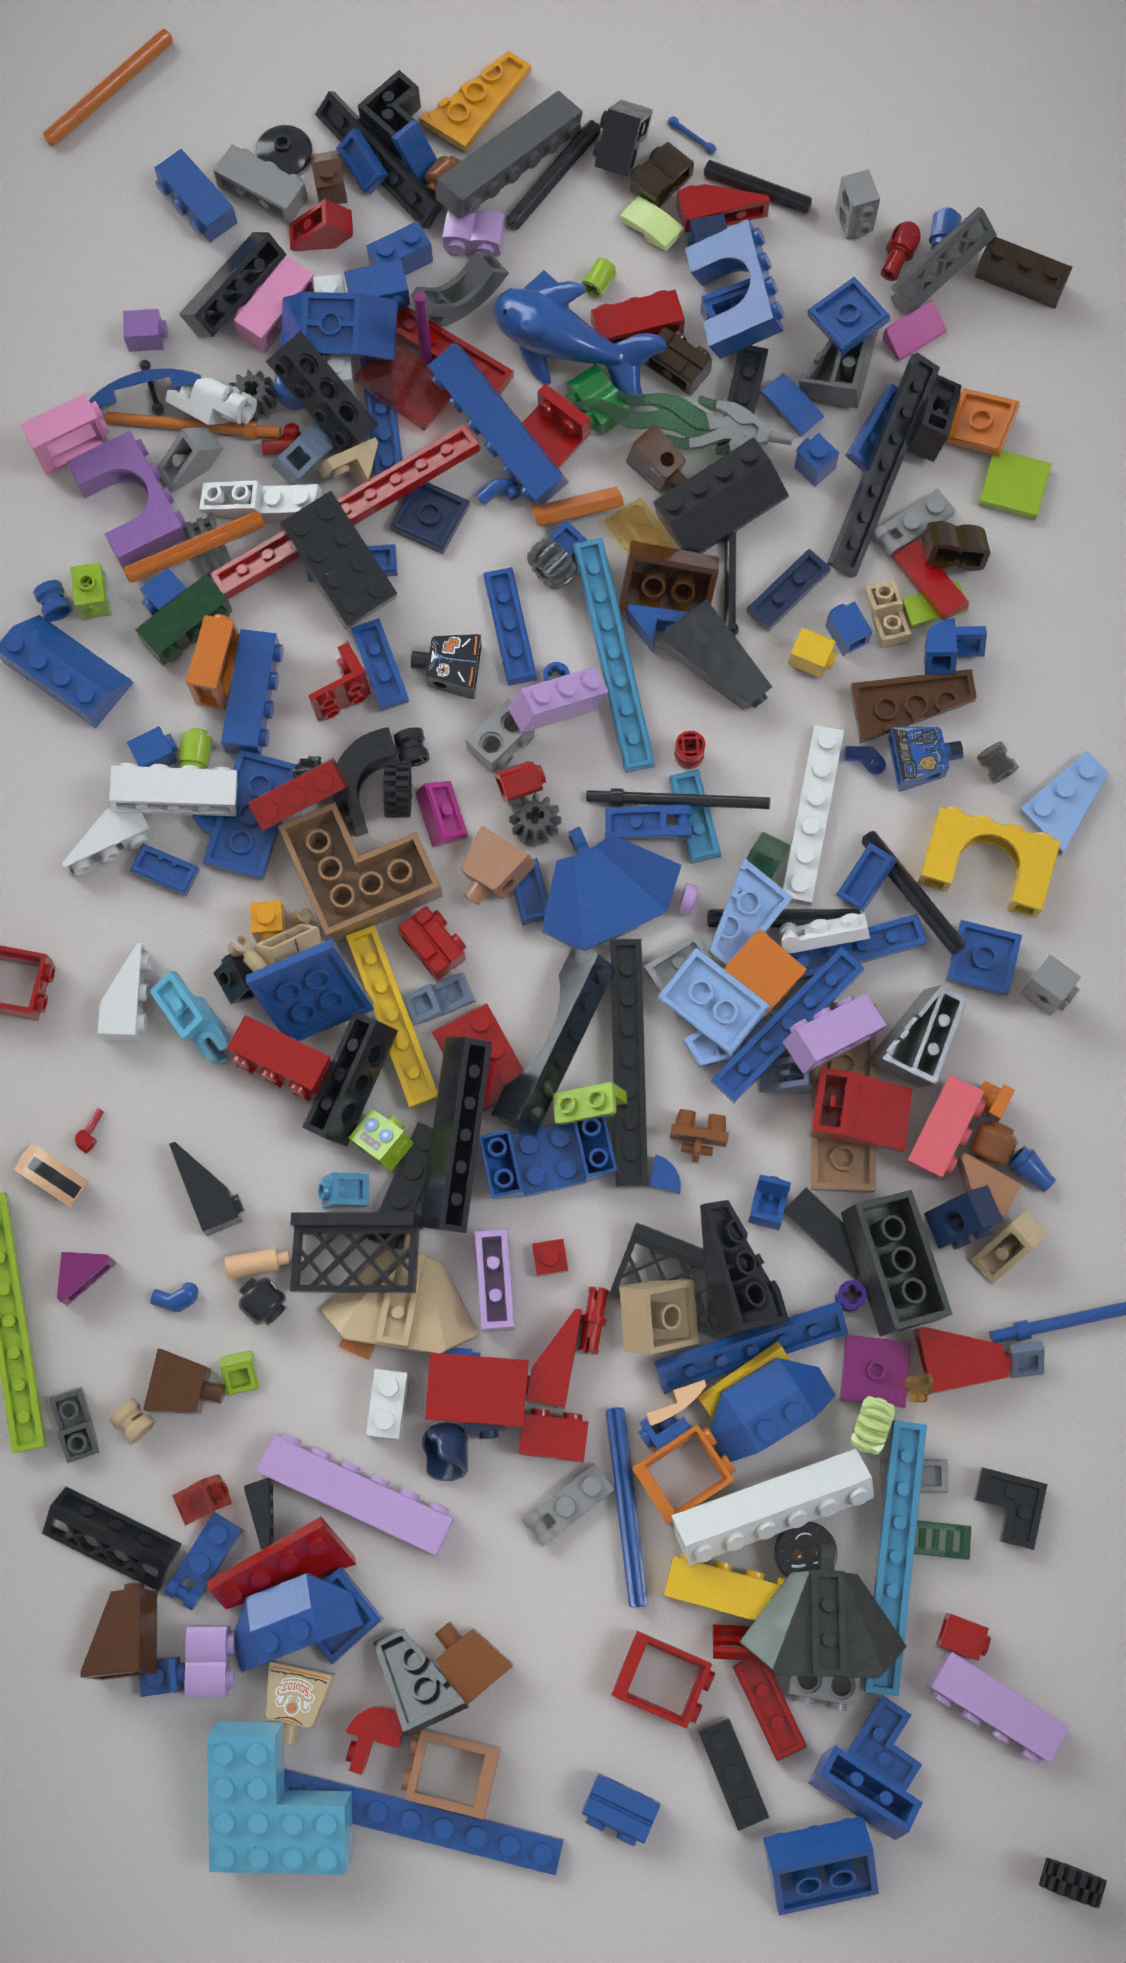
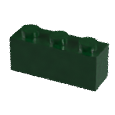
M205 574L135 630L140 641L164 666L168 662L177 660L182 655L183 650L189 645L197 643L204 615L214 617L216 614H221L229 617L233 610L228 598Z

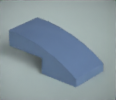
M462 972L435 985L427 984L402 996L414 1025L439 1018L476 1002L465 974Z

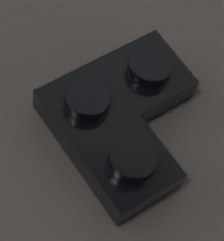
M982 1467L979 1473L974 1500L1006 1509L999 1542L1030 1550L1035 1549L1048 1484Z

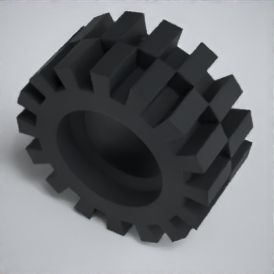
M385 762L383 776L385 817L410 818L412 808L411 763Z
M1046 1857L1038 1885L1071 1900L1099 1909L1107 1880L1077 1867Z

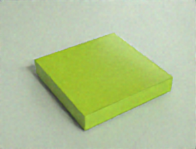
M1002 450L1000 456L992 455L978 505L1036 520L1052 463Z

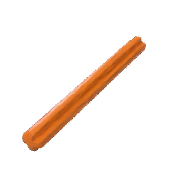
M165 28L158 31L43 132L45 140L51 146L59 143L173 43L172 35Z

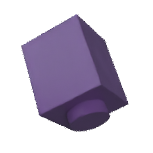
M158 309L123 311V337L129 352L164 350L163 338H168L167 321L161 319Z

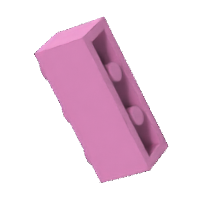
M286 256L270 273V276L263 285H259L253 292L249 302L245 306H241L236 312L234 324L237 334L261 351L266 352L281 334L283 297L301 292H314V273Z

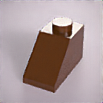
M338 151L310 155L318 201L320 202L325 198L336 204L348 203Z

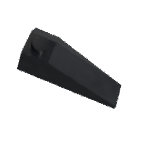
M729 1200L700 1205L707 1308L716 1340L741 1336L788 1322L789 1318L780 1288L775 1280H769L761 1265L765 1262L759 1253L754 1254L746 1240L748 1233Z

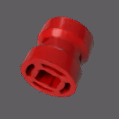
M689 730L684 731L677 737L674 757L679 766L684 769H694L701 765L704 760L706 747L703 736L696 731Z

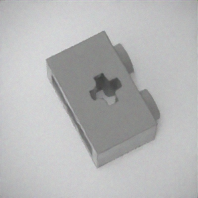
M1050 954L1020 994L1051 1016L1057 1008L1063 1011L1076 996L1080 989L1075 985L1081 976Z

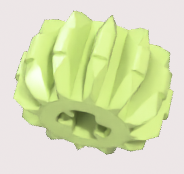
M871 1396L866 1397L862 1403L851 1435V1446L867 1454L878 1455L882 1452L895 1415L894 1405L878 1397L877 1399Z

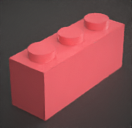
M949 1075L906 1163L940 1180L944 1173L951 1175L959 1159L953 1155L958 1145L965 1147L973 1131L968 1128V1125L973 1116L979 1119L987 1101L981 1099L985 1091Z

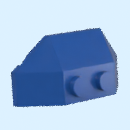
M775 1358L721 1392L712 1426L710 1427V1432L717 1441V1444L714 1446L720 1457L726 1455L730 1462L760 1453L816 1418L836 1395L819 1367Z
M306 1573L246 1597L234 1630L235 1654L241 1672L248 1671L364 1625L354 1593Z

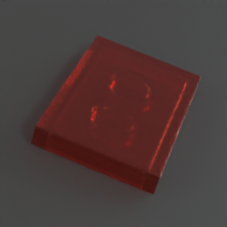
M397 341L395 361H366L354 375L356 383L423 431L436 419L450 402L448 399L452 397L446 388L442 391L431 379L434 373L428 367L429 364Z

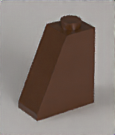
M128 1583L124 1585V1590L111 1591L81 1668L80 1678L100 1681L157 1674V1591L145 1589V1584Z

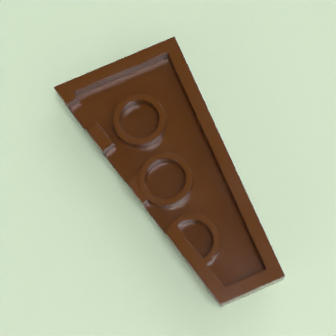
M972 669L956 671V674H925L851 684L859 744L890 733L891 727L913 725L973 703L977 698Z

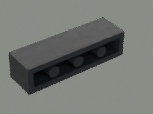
M252 232L179 315L197 336L214 337L287 254L269 232Z

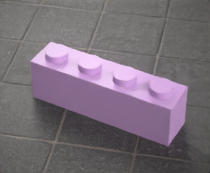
M946 1651L927 1685L934 1690L933 1698L949 1708L952 1702L964 1709L961 1714L963 1717L977 1726L982 1721L993 1728L991 1735L1009 1745L1011 1740L1023 1747L1020 1753L1037 1764L1041 1759L1051 1763L1070 1728L1069 1725L952 1651Z

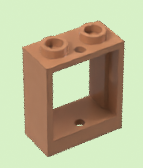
M427 1728L421 1730L420 1735H413L409 1755L415 1757L412 1769H405L401 1790L406 1791L404 1800L484 1819L501 1747ZM428 1741L485 1755L473 1805L416 1791Z

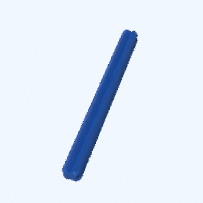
M615 1407L606 1410V1420L628 1604L632 1608L648 1605L625 1410L622 1407Z

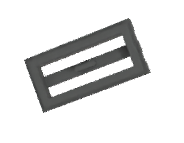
M213 513L208 514V518L202 519V517L197 518V522H186L190 538L196 537L194 532L200 529L201 534L207 532L205 528L211 525L212 529L218 527ZM225 544L219 547L226 562L225 564L231 561ZM214 549L208 551L214 568H208L203 553L197 555L204 574L208 577H211V572L225 565H220Z

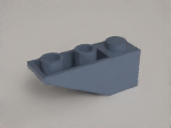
M314 422L277 457L272 467L289 485H296L336 445L317 422Z

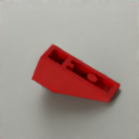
M709 184L689 185L681 190H677L676 208L685 232H689L690 219L724 213L726 225L730 226L746 219L751 221L768 217L770 199L768 195Z
M575 1308L533 1365L531 1375H528L527 1403L565 1409L582 1315L581 1309Z

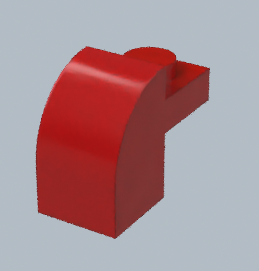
M387 1705L369 1707L355 1716L350 1722L346 1733L358 1736L357 1742L351 1740L345 1761L351 1762L349 1771L360 1775L365 1772L373 1741L394 1748L400 1747L404 1733L394 1707Z

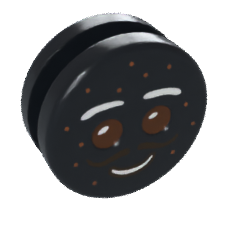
M810 1521L802 1527L791 1528L779 1534L774 1547L775 1562L780 1572L786 1578L791 1572L819 1570L817 1547H820L821 1544H834V1565H836L838 1555L836 1542L825 1527Z

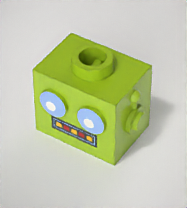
M101 563L70 567L74 605L82 620L112 615L108 579Z
M375 1109L368 1113L348 1137L359 1150L388 1172L394 1169L414 1144L403 1131L405 1126L392 1115L385 1118Z

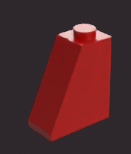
M919 1327L913 1331L928 1395L999 1381L1010 1377L1009 1371L1012 1370V1361L1009 1352L1003 1351L1002 1344L928 1327Z

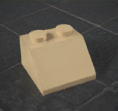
M694 1279L647 1281L619 1287L625 1352L651 1355L699 1344Z

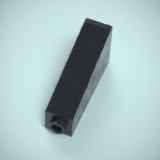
M707 599L653 640L657 646L741 709L749 705L754 709L768 698L765 693L772 688V685Z

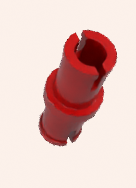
M590 1286L588 1289L585 1314L581 1315L580 1322L583 1323L578 1351L585 1354L591 1352V1355H598L602 1327L606 1326L607 1319L604 1318L609 1290L601 1287L596 1290V1287Z

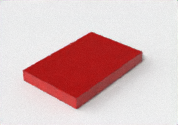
M430 1353L425 1420L524 1427L529 1360Z

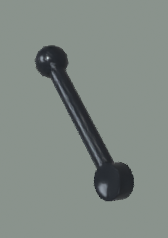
M142 360L139 367L142 371L151 368V364L148 360ZM150 381L147 384L153 400L152 411L155 415L160 416L164 413V407L159 403L153 381Z

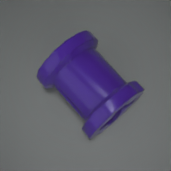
M857 1280L845 1281L835 1293V1302L839 1301L844 1312L851 1313L858 1310L867 1299L866 1288ZM848 1289H851L852 1294H858L859 1298L853 1304H850L848 1298L843 1297Z

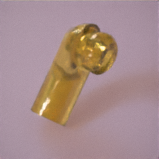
M930 1374L910 1375L905 1381V1388L908 1392H911V1401L913 1403H924L929 1400L927 1391L933 1388L934 1378Z

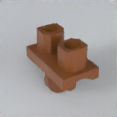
M680 1109L675 1124L671 1126L670 1139L694 1142V1144L682 1143L681 1152L692 1153V1163H698L700 1155L712 1156L713 1147L702 1146L701 1144L726 1147L729 1132H726V1118L724 1115L709 1114L707 1128L704 1129L694 1127L695 1111Z

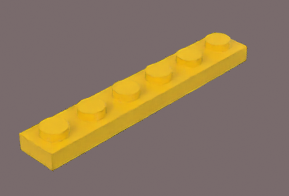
M375 925L346 935L364 987L373 1001V1011L377 1021L399 1030L389 1054L410 1109L436 1100L438 1091Z

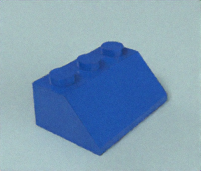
M863 1816L845 1818L833 1823L819 1826L813 1825L805 1829L763 1837L779 1916L879 1894L874 1850Z

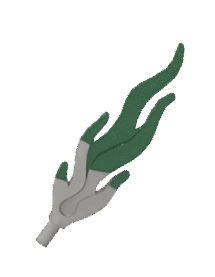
M620 390L616 392V397L627 405L651 406L658 409L652 412L627 410L603 399H586L573 404L579 410H598L628 429H649L655 423L660 429L674 431L685 438L670 434L665 435L679 449L697 450L728 442L715 448V454L725 456L753 437L759 445H767L768 442L792 445L793 433L770 430V425L765 424L752 412L737 403L714 400L704 396L698 397V403L708 410L725 415V417L709 414L686 399L668 393L629 395Z

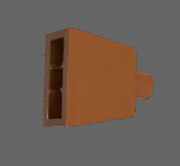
M448 1622L435 1633V1636L447 1650L436 1661L446 1680L467 1705L513 1667V1663L474 1628L462 1637L454 1625Z

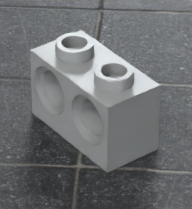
M869 169L841 177L835 210L846 239L854 236L863 237L874 231L880 197Z
M509 698L465 739L467 751L492 774L498 768L504 769L512 761L513 754L520 747L522 749L527 747L535 737V729L521 733L520 730L509 732L505 729L509 724L515 723L507 708L512 702ZM489 744H496L500 747L494 753H488L484 750Z
M788 1676L786 1692L794 1694L793 1701L813 1705L815 1698L827 1701V1708L847 1711V1705L856 1706L860 1678H847L849 1683L847 1691L844 1694L837 1695L831 1688L832 1680L835 1677H815L813 1686L802 1688L798 1683V1676Z

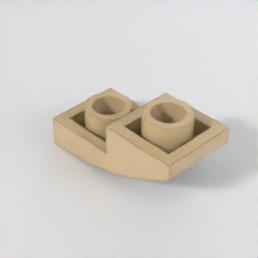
M895 580L865 586L871 617L881 648L909 642L911 633L902 611L903 602Z

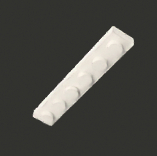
M814 725L783 884V890L793 897L790 902L810 906L812 904L844 730Z

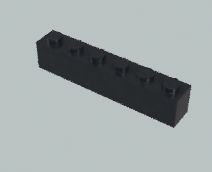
M445 1037L421 1216L424 1217L423 1228L466 1233L492 1048V1042L469 1037Z

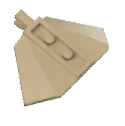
M419 1230V1243H420L421 1234H420V1230ZM410 1235L405 1237L403 1250L395 1249L400 1256L409 1248ZM390 1251L382 1252L374 1261L385 1272L397 1259ZM418 1252L416 1293H336L320 1309V1312L344 1340L443 1354L478 1337V1333L443 1263ZM409 1257L405 1260L407 1264L409 1262ZM370 1264L358 1278L364 1285H371L381 1275ZM401 1264L389 1278L395 1285H407L408 1271ZM353 1281L350 1285L358 1284L355 1281ZM384 1281L381 1285L389 1284L386 1281Z

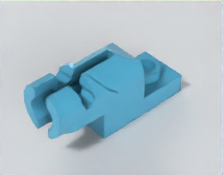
M170 971L149 992L182 1039L192 1040L201 1054L208 1058L212 1065L224 1063L228 1060L224 1051L227 1050V1046L233 1036L225 1030L226 1026L214 1013L205 998L194 996L179 973Z

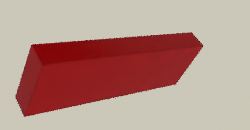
M919 540L893 553L895 563L941 620H946L968 608L969 601L943 569L927 563L923 545Z
M743 1660L733 1665L734 1672L776 1761L778 1762L806 1748V1742L772 1671L761 1661Z

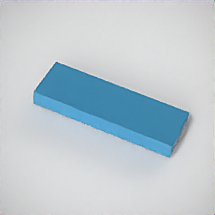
M699 769L669 776L672 793L705 795ZM692 806V817H689V826L692 827V838L685 839L691 864L720 858L721 851L709 807Z

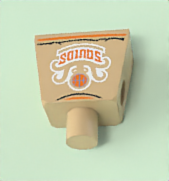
M276 1660L270 1661L266 1719L284 1722V1744L296 1745L300 1726L311 1729L315 1727L335 1679L334 1673Z

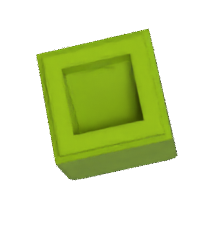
M251 1350L220 1358V1370L226 1385L227 1396L259 1389L254 1357Z

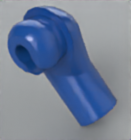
M495 478L475 495L485 506L497 495H506L509 500H515L520 496L521 491L515 480Z
M186 1282L182 1288L172 1294L155 1289L151 1296L150 1304L172 1312H181L195 1303L199 1288L192 1282Z

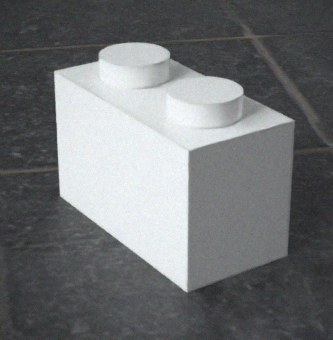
M380 1369L374 1370L366 1436L402 1441L410 1380L408 1373Z

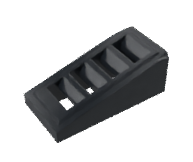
M271 1478L262 1479L247 1484L244 1487L261 1549L274 1543L273 1482Z

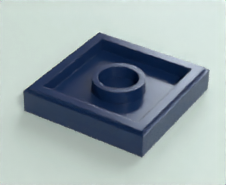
M427 482L407 494L390 525V529L397 534L444 554L470 506V501Z

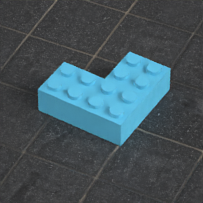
M216 1721L207 1734L209 1872L346 1875L353 1859L352 1791L285 1790L284 1722Z

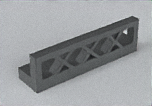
M977 207L891 287L895 294L890 299L895 307L908 314L919 308L997 236L984 209Z

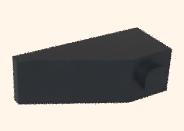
M937 374L907 451L914 453L919 458H925L932 462L935 461L949 437L962 387L961 384Z
M176 1142L170 1143L169 1146L202 1232L210 1236L243 1222L240 1213L244 1212L245 1209L239 1194L233 1195L222 1182Z

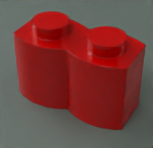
M526 761L494 773L502 799L507 801V803L542 791V784L546 783L541 765H535L533 761Z

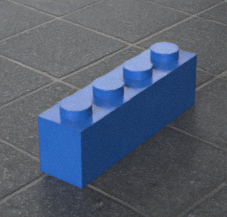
M240 629L221 739L225 753L238 754L241 749L262 755L263 747L268 746L269 729H266L267 720L272 719L274 713V701H271L272 690L277 691L279 683V673L276 672L277 662H282L284 651L283 644L279 643L276 633Z

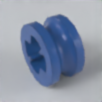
M561 662L549 663L543 671V682L554 679L548 678V676L552 677V672L558 671L560 676L568 675L570 671Z

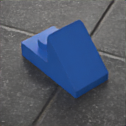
M629 604L627 621L651 652H653V640L655 639L656 631L663 633L688 612Z

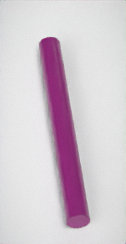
M418 291L414 295L421 366L423 369L428 370L430 369L428 365L433 361L427 299L424 292Z

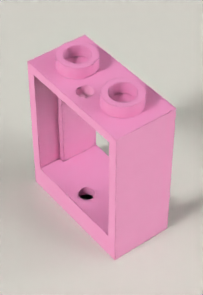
M85 393L20 424L46 475L67 466L66 461L107 442L105 434L110 432L96 401L90 403Z

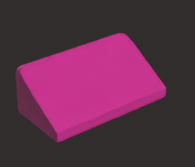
M931 300L888 326L884 330L882 340L898 361L944 334L947 329L935 304Z
M451 781L424 783L415 794L432 847L442 846L467 838L468 833Z

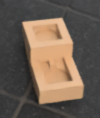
M705 1380L673 1390L672 1394L675 1404L646 1413L650 1426L653 1427L665 1422L692 1404L705 1389Z

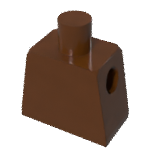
M157 1349L143 1410L150 1413L201 1414L204 1401L222 1403L226 1385L209 1381L210 1368L163 1349Z

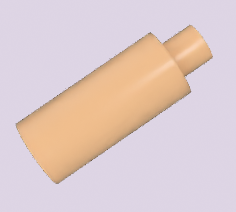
M277 1248L225 1257L226 1274L229 1280L280 1271V1265L291 1264L289 1251L278 1253Z

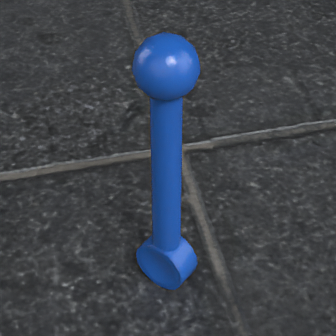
M672 116L669 118L668 125L671 128L679 129L704 147L708 154L713 155L717 151L713 143H707L680 124L677 117Z

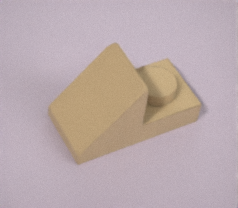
M376 437L327 458L317 468L322 479L331 475L336 479L349 472L357 487L368 481L378 445Z

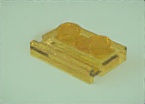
M641 497L617 511L612 517L605 518V524L627 555L631 540L669 548L674 547V542Z

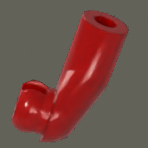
M288 423L284 426V433L278 440H262L263 455L281 454L301 435L299 426L295 423Z

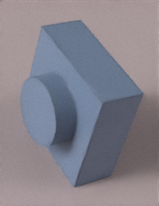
M1041 1341L1009 1345V1355L1012 1361L1010 1374L1012 1378L1044 1374L1045 1349Z

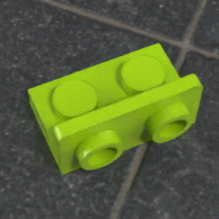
M613 1082L554 1093L555 1123L562 1125L614 1115L616 1113V1106L627 1104L626 1091Z

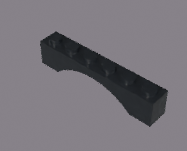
M576 948L571 949L559 973L560 1001L551 1032L530 1065L514 1080L504 1086L491 1113L492 1116L509 1128L532 1135L537 1134L552 1103L553 1095L557 1092L615 972L616 967L600 954Z

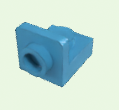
M332 1172L322 1177L318 1187V1197L322 1200V1208L369 1206V1174Z

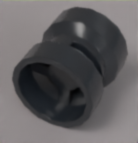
M407 728L394 735L396 747L400 748L401 751L398 755L400 762H410L411 767H416L430 760L428 749L422 744L425 741L422 728Z

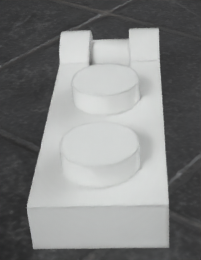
M850 913L832 920L818 919L810 924L800 926L787 922L782 924L779 929L781 947L787 953L870 939L865 913Z

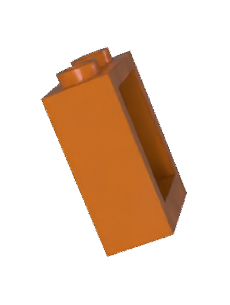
M216 614L214 617L204 615L186 680L187 686L197 705L225 710L239 640V633L235 622L225 615Z
M696 1424L632 1467V1470L668 1525L673 1522L671 1515L696 1507L734 1481L731 1474L736 1470L726 1455L719 1457L712 1447L717 1444V1441L707 1426L701 1430L699 1425ZM693 1437H696L722 1479L674 1510L648 1470V1467Z

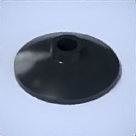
M278 125L272 127L261 135L256 145L257 158L265 162L270 161L274 163L280 170L289 175L301 172L311 160V141L304 131L295 126Z

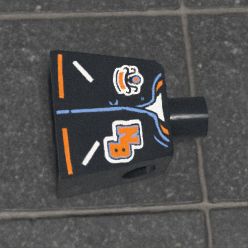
M481 635L434 636L431 639L430 652L412 651L411 669L427 670V684L431 688L475 699L482 650Z

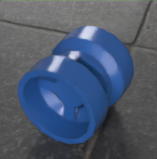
M59 580L43 582L33 591L36 601L43 606L41 612L44 619L49 622L61 620L67 617L73 610L69 599L64 597L65 590Z

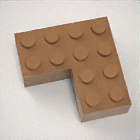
M335 802L278 826L327 941L333 939L336 943L345 939L346 935L378 925L443 897L441 885L417 832L359 856Z

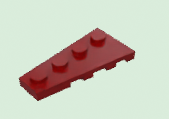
M320 1516L208 1580V1591L227 1610L244 1604L245 1598L298 1576L309 1573L319 1578L335 1572L339 1567L345 1569L356 1565L355 1555Z

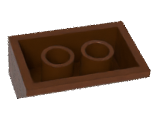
M631 540L619 609L628 611L629 604L690 612L706 599L711 604L719 572V557Z

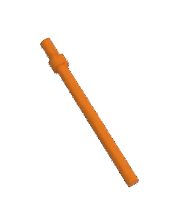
M106 412V423L176 430L208 427L212 433L244 435L245 439L255 440L258 437L277 439L281 437V427L258 425V422L249 421L247 424L228 422L207 425L198 419Z

